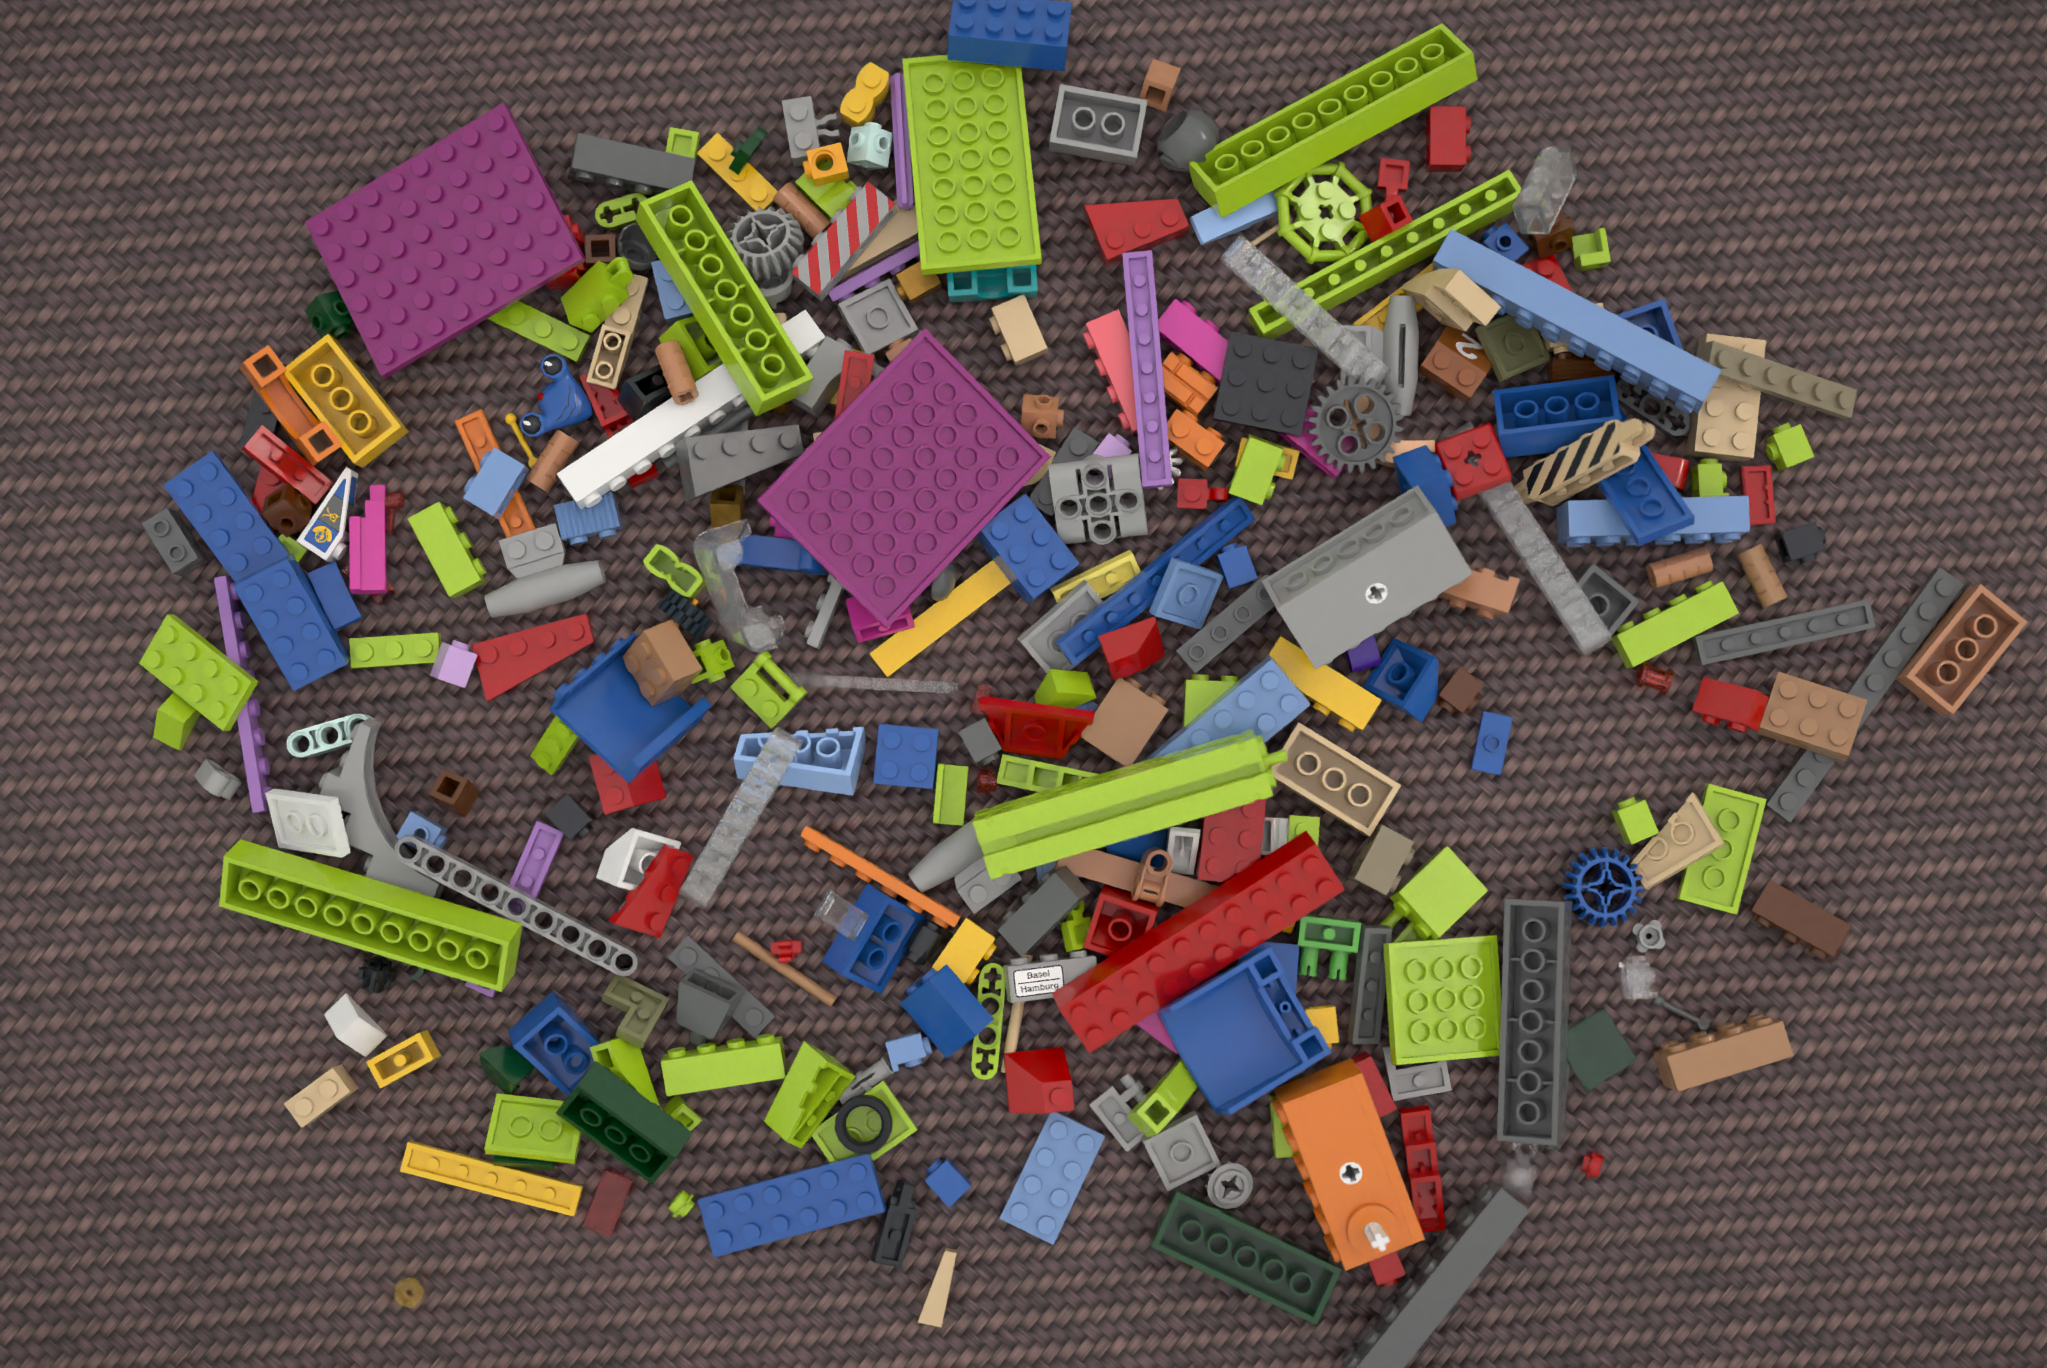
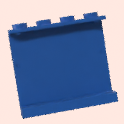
M632 633L625 640L620 637L610 647V652L607 655L604 652L600 653L591 663L592 667L588 670L583 667L573 677V682L570 685L566 682L555 691L553 696L556 699L550 707V710L628 784L697 725L712 706L703 697L691 707L679 695L651 707L647 698L642 695L634 676L627 670L625 661L622 658L637 635L635 633Z

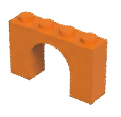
M269 345L242 363L239 369L311 465H315L342 446L326 422L318 421L299 398L285 375L287 369Z

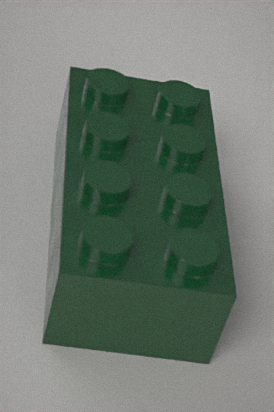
M597 1061L593 1063L556 1112L558 1116L652 1185L676 1159L693 1134L680 1121L673 1119L661 1110L657 1104L646 1099L633 1086L626 1084L615 1076L610 1069L602 1066Z

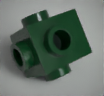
M338 290L316 296L304 310L311 321L312 327L317 331L321 339L327 334L334 337L335 340L342 339L351 333L350 328L355 324Z

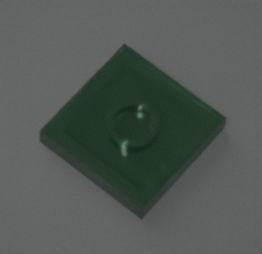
M1601 1008L1568 1030L1567 1063L1570 1064L1571 1070L1585 1091L1591 1090L1637 1060L1604 1008Z

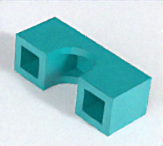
M1036 265L947 273L949 303L1014 299L1023 294L1026 298H1037L1038 295Z

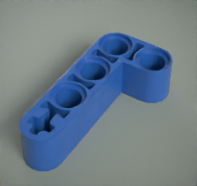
M725 531L715 532L712 561L817 575L827 574V571L796 540Z

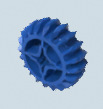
M1601 847L1598 855L1595 848H1590L1588 852L1589 858L1584 853L1578 854L1581 864L1575 861L1569 863L1575 869L1574 873L1564 872L1565 877L1571 878V883H1562V888L1570 889L1571 893L1565 894L1563 898L1564 900H1574L1572 911L1580 908L1576 916L1578 920H1582L1587 916V925L1593 926L1597 920L1598 926L1605 928L1608 919L1609 924L1615 927L1618 923L1617 916L1621 921L1626 922L1628 920V916L1625 913L1626 910L1632 914L1637 912L1636 908L1631 904L1632 902H1642V898L1635 896L1636 891H1644V886H1636L1635 881L1642 880L1643 876L1642 874H1632L1638 868V865L1633 863L1626 866L1630 856L1623 855L1619 859L1620 853L1618 849H1613L1609 855L1608 848ZM1599 863V869H1596L1595 877L1591 881L1581 882L1586 871ZM1608 863L1620 871L1625 884L1617 883L1613 880L1611 870H1608ZM1604 879L1605 884H1608V886H1616V889L1604 890L1603 895H1601L1602 891H1598V889L1596 888H1590V886H1598V884H1603ZM1581 891H1589L1593 894L1595 904L1598 905V911L1593 910L1587 905ZM1624 893L1620 903L1607 911V906L1610 905L1613 895Z

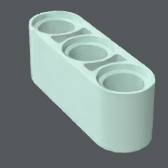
M352 714L295 731L287 739V749L293 756L312 758L349 747L353 742L350 740V735L356 723L361 719L365 721L369 718H374L365 714ZM335 728L338 732V739L335 743L331 744L327 740V733L330 729ZM305 736L308 738L310 745L307 751L302 752L298 747V743Z

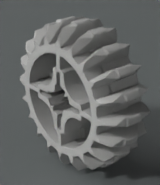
M759 206L758 211L753 213L747 210V215L745 217L737 215V223H730V231L725 232L749 274L753 275L757 281L761 276H765L770 280L772 274H778L781 277L782 270L791 271V263H794L799 255L803 254L804 236L801 226L791 213L786 214L782 208L775 211L770 206L767 210H763Z

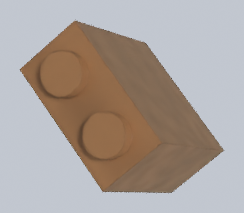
M1129 676L1125 677V679L1119 678L1116 680L1096 710L1092 725H1087L1080 737L1123 767L1134 763L1169 710L1164 707L1166 703L1164 699L1153 692L1149 696L1139 690L1142 685Z

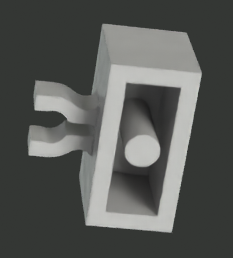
M811 96L782 101L791 159L794 167L803 166V161L808 160L807 150L821 147L820 138H840L839 130L819 129L827 127L829 123L837 122L836 113L817 120Z

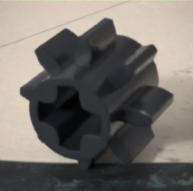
M375 956L369 960L364 959L363 967H359L357 979L363 980L362 988L371 993H380L384 990L389 991L391 982H395L397 970L391 969L392 961L381 956Z

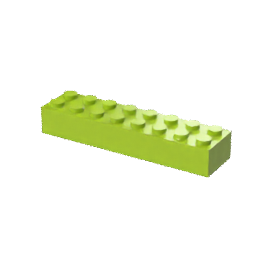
M688 181L640 202L635 218L636 222L754 414L759 416L807 393L814 379L813 375L693 181Z

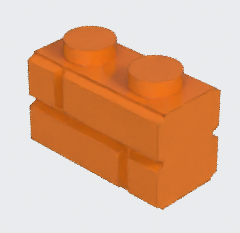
M1171 352L1162 363L1164 394L1182 410H1188L1197 417L1217 392L1218 387L1214 385L1217 381L1206 371L1199 373L1191 367L1193 362L1184 354L1179 352L1178 355H1175Z

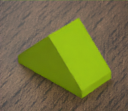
M1057 669L1049 670L1034 694L1037 704L1075 708L1097 698L1088 672Z
M173 692L157 709L153 738L181 751L201 713Z

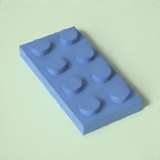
M1059 1112L1049 1113L999 1219L1054 1245L1101 1147L1105 1134Z

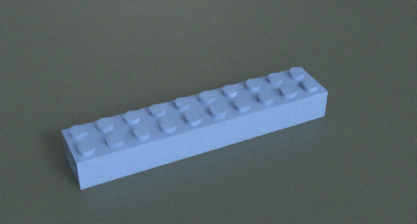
M1452 229L1433 259V271L1447 268L1460 269L1501 306L1497 314L1504 315L1507 313L1515 317L1514 321L1518 325L1526 329H1530L1532 326L1541 331V336L1553 343L1560 341L1568 345L1567 349L1579 357H1583L1585 354L1595 359L1594 364L1606 371H1610L1612 368L1621 373V378L1633 385L1640 383L1649 388L1648 392L1659 399L1667 397L1676 402L1675 406L1683 412L1689 414L1692 411L1697 414L1699 413L1722 371Z

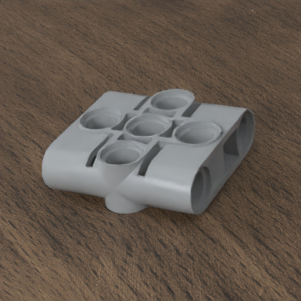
M1138 453L1112 457L1092 454L1088 455L1084 460L1048 465L1057 533L1064 544L1093 541L1099 545H1105L1115 538L1148 535ZM1108 465H1112V480H1110ZM1077 469H1080L1082 483H1079ZM1091 469H1099L1102 473L1097 476H1092L1088 473V471ZM1124 493L1135 495L1132 499H1124L1121 496ZM1096 496H1101L1106 499L1101 503H1096L1092 501V499ZM1065 500H1073L1076 502V504L1073 506H1065L1062 502H1064ZM1115 516H1118L1120 529L1118 530L1116 527ZM1086 519L1088 523L1089 533H1086L1084 520ZM1104 523L1107 524L1109 527L1107 529L1100 530L1095 526Z

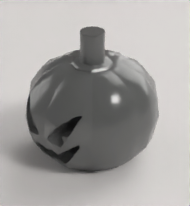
M1182 111L1167 124L1157 139L1159 159L1170 170L1186 174L1190 173L1188 162H1205V155L1219 144L1218 125L1211 116L1202 111Z

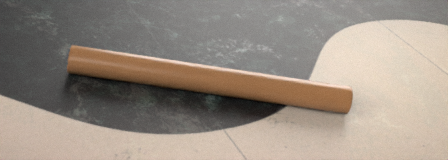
M740 931L732 939L733 942L829 1007L837 999L835 995L789 964L779 963L777 956L771 955L770 951Z

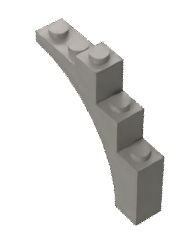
M369 718L360 724L357 723L350 735V740L353 741L351 748L344 753L340 761V767L328 773L326 772L322 776L318 786L321 789L320 795L338 797L341 810L350 813L343 820L349 845L371 854L363 868V871L366 872L365 877L440 899L444 884L401 863L394 854V847L399 839L396 838L397 835L383 812L376 791L373 769L375 742L381 722ZM403 843L401 847L403 854L408 857H414L415 855Z

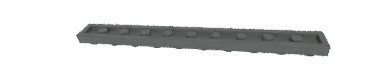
M1941 567L1935 569L1845 692L1868 700L1858 730L1964 586L1963 583ZM1804 749L1766 800L1765 807L1787 823H1791L1837 759Z

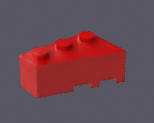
M1178 199L1084 205V216L1106 267L1122 261V253L1149 250L1187 234L1189 224Z

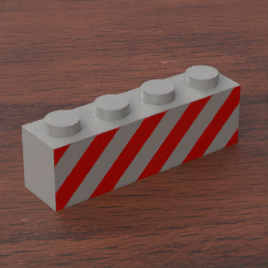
M869 182L863 188L859 186L852 193L849 205L844 210L839 209L830 221L832 225L825 233L823 231L818 233L811 243L813 247L806 255L801 254L792 265L793 271L791 273L794 280L821 302L898 212L896 204Z

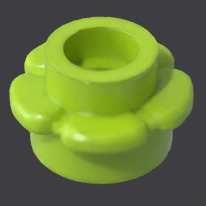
M681 1190L667 1207L673 1213L672 1217L675 1218L679 1214L684 1217L695 1204L692 1201V1193L688 1194L685 1190Z

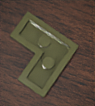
M617 974L613 977L602 997L603 1002L627 1013L619 1025L615 1036L642 1049L670 998Z

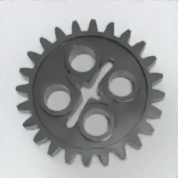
M1349 375L1345 377V384L1339 379H1334L1335 388L1332 389L1327 385L1323 386L1326 395L1316 394L1315 397L1320 402L1319 405L1309 406L1315 412V416L1306 417L1307 421L1314 423V427L1306 430L1309 434H1315V437L1309 441V444L1312 446L1319 445L1320 447L1316 450L1315 454L1318 456L1326 454L1323 462L1328 465L1335 460L1334 468L1340 470L1345 464L1346 472L1352 473L1354 465H1356L1357 470L1362 473L1366 463L1370 468L1375 469V459L1385 463L1386 459L1383 453L1386 451L1394 454L1395 451L1390 446L1391 442L1400 443L1401 441L1394 436L1395 432L1404 431V428L1396 425V421L1403 419L1404 416L1394 412L1401 405L1397 402L1390 403L1395 396L1394 393L1388 392L1383 394L1386 389L1385 384L1381 383L1375 388L1376 379L1370 378L1366 384L1362 375H1358L1355 383L1352 376ZM1366 396L1369 401L1368 408L1363 412H1359L1357 402L1361 397ZM1346 399L1349 402L1348 404L1352 417L1360 420L1356 427L1361 437L1364 439L1366 443L1365 448L1361 447V441L1358 432L1349 427L1353 424V420L1350 416V413L1345 408L1344 400ZM1339 408L1342 413L1341 420L1337 424H1332L1329 419L1330 413L1334 409ZM1378 424L1380 427L1378 437L1370 439L1368 436L1370 426ZM1351 436L1353 445L1351 449L1344 452L1341 449V441L1343 438Z

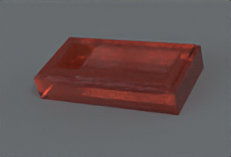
M605 1169L583 1227L611 1237L634 1179Z

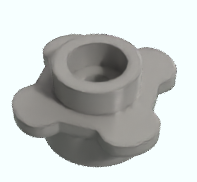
M1651 920L1649 924L1642 925L1637 923L1633 926L1632 932L1636 935V949L1639 952L1644 953L1648 949H1661L1664 947L1665 939L1663 938L1662 925L1659 921ZM1648 933L1651 934V938H1650V939H1647V938H1646V935H1647Z

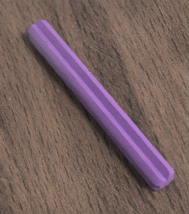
M895 73L890 77L897 206L899 209L910 210V208L915 206L904 74Z

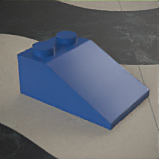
M554 991L508 1030L513 1047L567 1097L594 1063L590 1047L602 1043Z

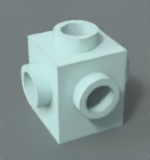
M865 122L864 126L852 127L849 137L847 162L867 170L888 168L893 133L881 129L882 125L874 122Z

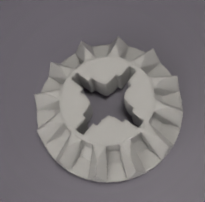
M1228 1161L1227 1164L1222 1166L1217 1165L1216 1170L1212 1174H1208L1209 1181L1205 1186L1208 1198L1220 1208H1236L1243 1204L1252 1192V1176L1247 1168L1240 1163ZM1232 1178L1237 1189L1228 1187L1225 1190L1221 1181H1230Z

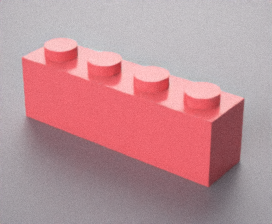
M1118 309L1087 322L1085 326L1086 332L1082 334L1088 349L1094 348L1098 359L1094 360L1100 376L1106 375L1110 386L1106 387L1111 402H1117L1122 413L1118 414V418L1124 431L1129 429L1131 435H1135L1138 432L1130 338Z

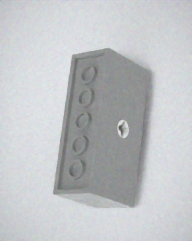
M1417 485L1262 580V583L1314 668L1317 669L1322 665L1329 664L1335 657L1345 651L1357 647L1360 642L1373 634L1383 631L1396 620L1408 616L1414 609L1424 603L1436 599L1439 594L1452 586L1459 585L1465 578L1472 575V572L1436 510Z

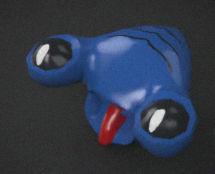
M548 354L541 361L540 369L546 377L554 381L553 383H547L542 392L537 395L538 409L542 411V414L535 412L524 414L519 422L521 432L528 437H539L551 430L578 424L593 415L592 405L583 389L570 373L566 360L559 354Z

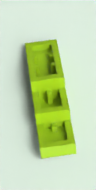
M1002 754L996 783L1034 792H1042L1099 774Z

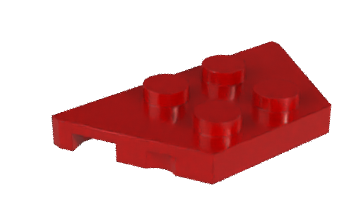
M980 696L979 709L980 711L984 710L989 718L988 725L992 732L997 735L998 743L1003 751L1063 759L1069 752L1070 746L1080 739L1082 731L1086 726L1092 725L1095 711Z

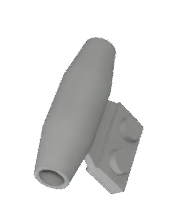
M1390 296L1384 331L1373 326H1341L1340 381L1345 384V377L1347 375L1352 376L1354 383L1358 375L1364 376L1365 384L1370 378L1376 379V382L1382 380V383L1386 385L1384 394L1388 392L1395 394L1390 403L1397 402L1401 405L1394 411L1395 414L1411 416L1418 382L1419 327L1414 296Z
M553 523L499 540L507 569L517 579L486 594L485 602L492 618L529 613L574 599L606 583V577L599 560L564 564L565 546L561 539L558 524Z
M973 819L936 845L908 873L921 893L954 877L956 890L974 914L1022 879L1018 872L1012 874L1007 873L1002 877L990 880L983 857L984 854L973 826Z

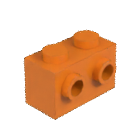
M1176 409L1167 422L1169 446L1171 448L1176 447L1178 453L1206 472L1225 445L1221 440L1223 436L1211 427L1203 428L1197 423L1199 419L1188 410L1184 409L1181 412Z

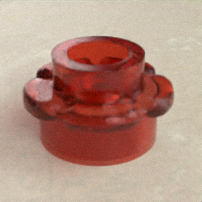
M988 768V770L979 769L976 792L985 793V797H988L989 791L995 792L997 774L992 773V768Z

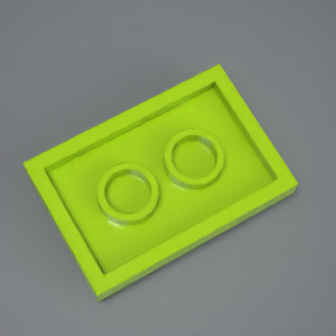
M885 1080L879 1082L869 1092L862 1094L873 1095L881 1099L890 1109L893 1118L892 1131L887 1142L877 1151L871 1152L873 1161L918 1130ZM868 1106L855 1108L846 1119L848 1133L853 1139L860 1142L873 1140L879 1135L882 1121L880 1115ZM838 1112L822 1122L811 1135L829 1162L860 1154L846 1149L838 1140L835 1131V1118Z
M497 1093L484 1150L486 1154L576 1164L582 1133L556 1114L564 1101Z

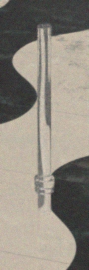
M804 671V674L785 673L796 685H801L804 689H815L816 686L946 694H957L958 682L817 675L816 671Z

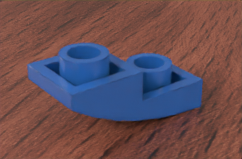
M335 561L307 573L335 631L363 619L354 596L348 589L339 565Z

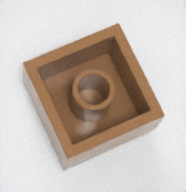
M673 619L644 630L622 656L627 670L634 676L642 695L647 698L651 707L681 695L703 670Z

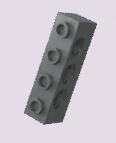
M1265 574L1174 652L1192 674H1196L1275 606L1262 583V580L1269 577L1268 574Z

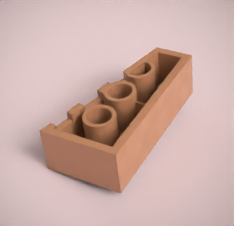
M1475 568L1474 571L1471 570L1472 575L1465 578L1462 583L1452 586L1438 595V597L1449 600L1448 605L1460 610H1465L1466 607L1477 610V616L1493 620L1494 617L1498 618L1509 612L1520 579L1509 576V579L1505 581L1498 579V575L1493 570Z

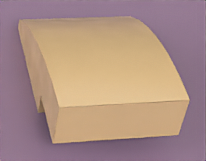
M1460 269L1434 270L1404 283L1401 287L1409 296H1414L1415 301L1441 324L1465 332L1473 322L1486 326L1501 307Z

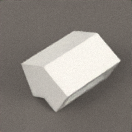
M1265 817L1261 855H1269L1287 843L1288 818Z

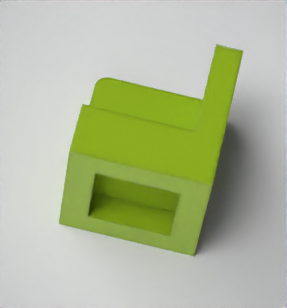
M1605 227L1598 228L1591 234L1572 237L1573 247L1571 248L1575 272L1605 268L1611 262Z

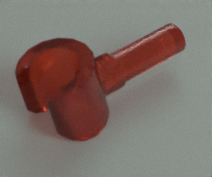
M392 493L385 497L384 503L388 514L386 534H393L395 509H401L405 506L403 493Z

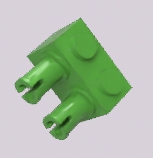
M1307 914L1299 919L1295 935V943L1301 947L1297 974L1306 976L1307 967L1309 966L1308 975L1317 976L1319 950L1328 949V951H1331L1327 978L1336 979L1337 977L1339 980H1346L1349 954H1352V952L1358 953L1361 922L1355 919Z

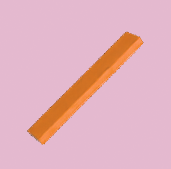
M482 409L454 421L477 473L482 468L479 464L487 451L491 452L494 447L501 451ZM518 489L501 518L498 519L507 538L536 529Z

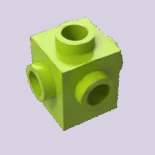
M709 638L693 645L695 648L693 654L703 670L691 682L692 684L704 679H708L710 684L726 677L724 671L735 667L723 639L712 644Z

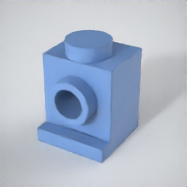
M921 1031L890 1039L885 1043L893 1072L899 1071L900 1064L902 1063L905 1064L906 1068L923 1063V1057L933 1054L929 1037L923 1038Z

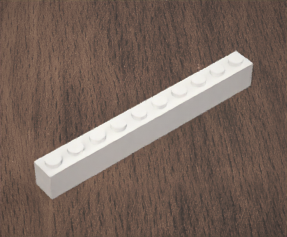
M804 310L782 324L783 329L803 361L811 360L826 337L808 312ZM724 363L696 381L695 385L699 396L693 402L678 405L675 404L673 398H670L558 472L557 475L578 507L583 509L584 507L590 508L595 506L602 500V495L610 490H619L627 483L626 479L636 473L640 475L651 468V463L658 458H666L676 451L675 444L685 437L699 436L702 433L701 430L709 424L716 425L724 420L726 413L732 408L740 409L747 405L748 402Z

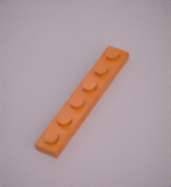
M805 826L800 836L806 839L803 843L805 846L817 853L823 849L831 854L829 860L845 868L846 864L857 870L855 875L868 883L872 879L882 884L880 890L896 899L899 894L908 900L906 905L921 914L923 910H926L934 915L932 921L947 929L949 925L955 928L961 918V915L921 893L919 890L811 826Z

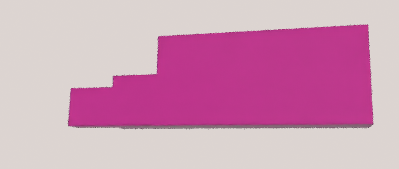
M370 485V500H365V517L349 516L351 594L387 593L385 485Z

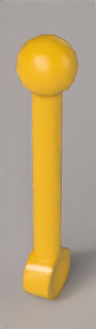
M509 413L506 415L505 421L513 428L529 458L528 465L532 468V465L536 463L538 458L534 457L516 423L517 418L515 414Z

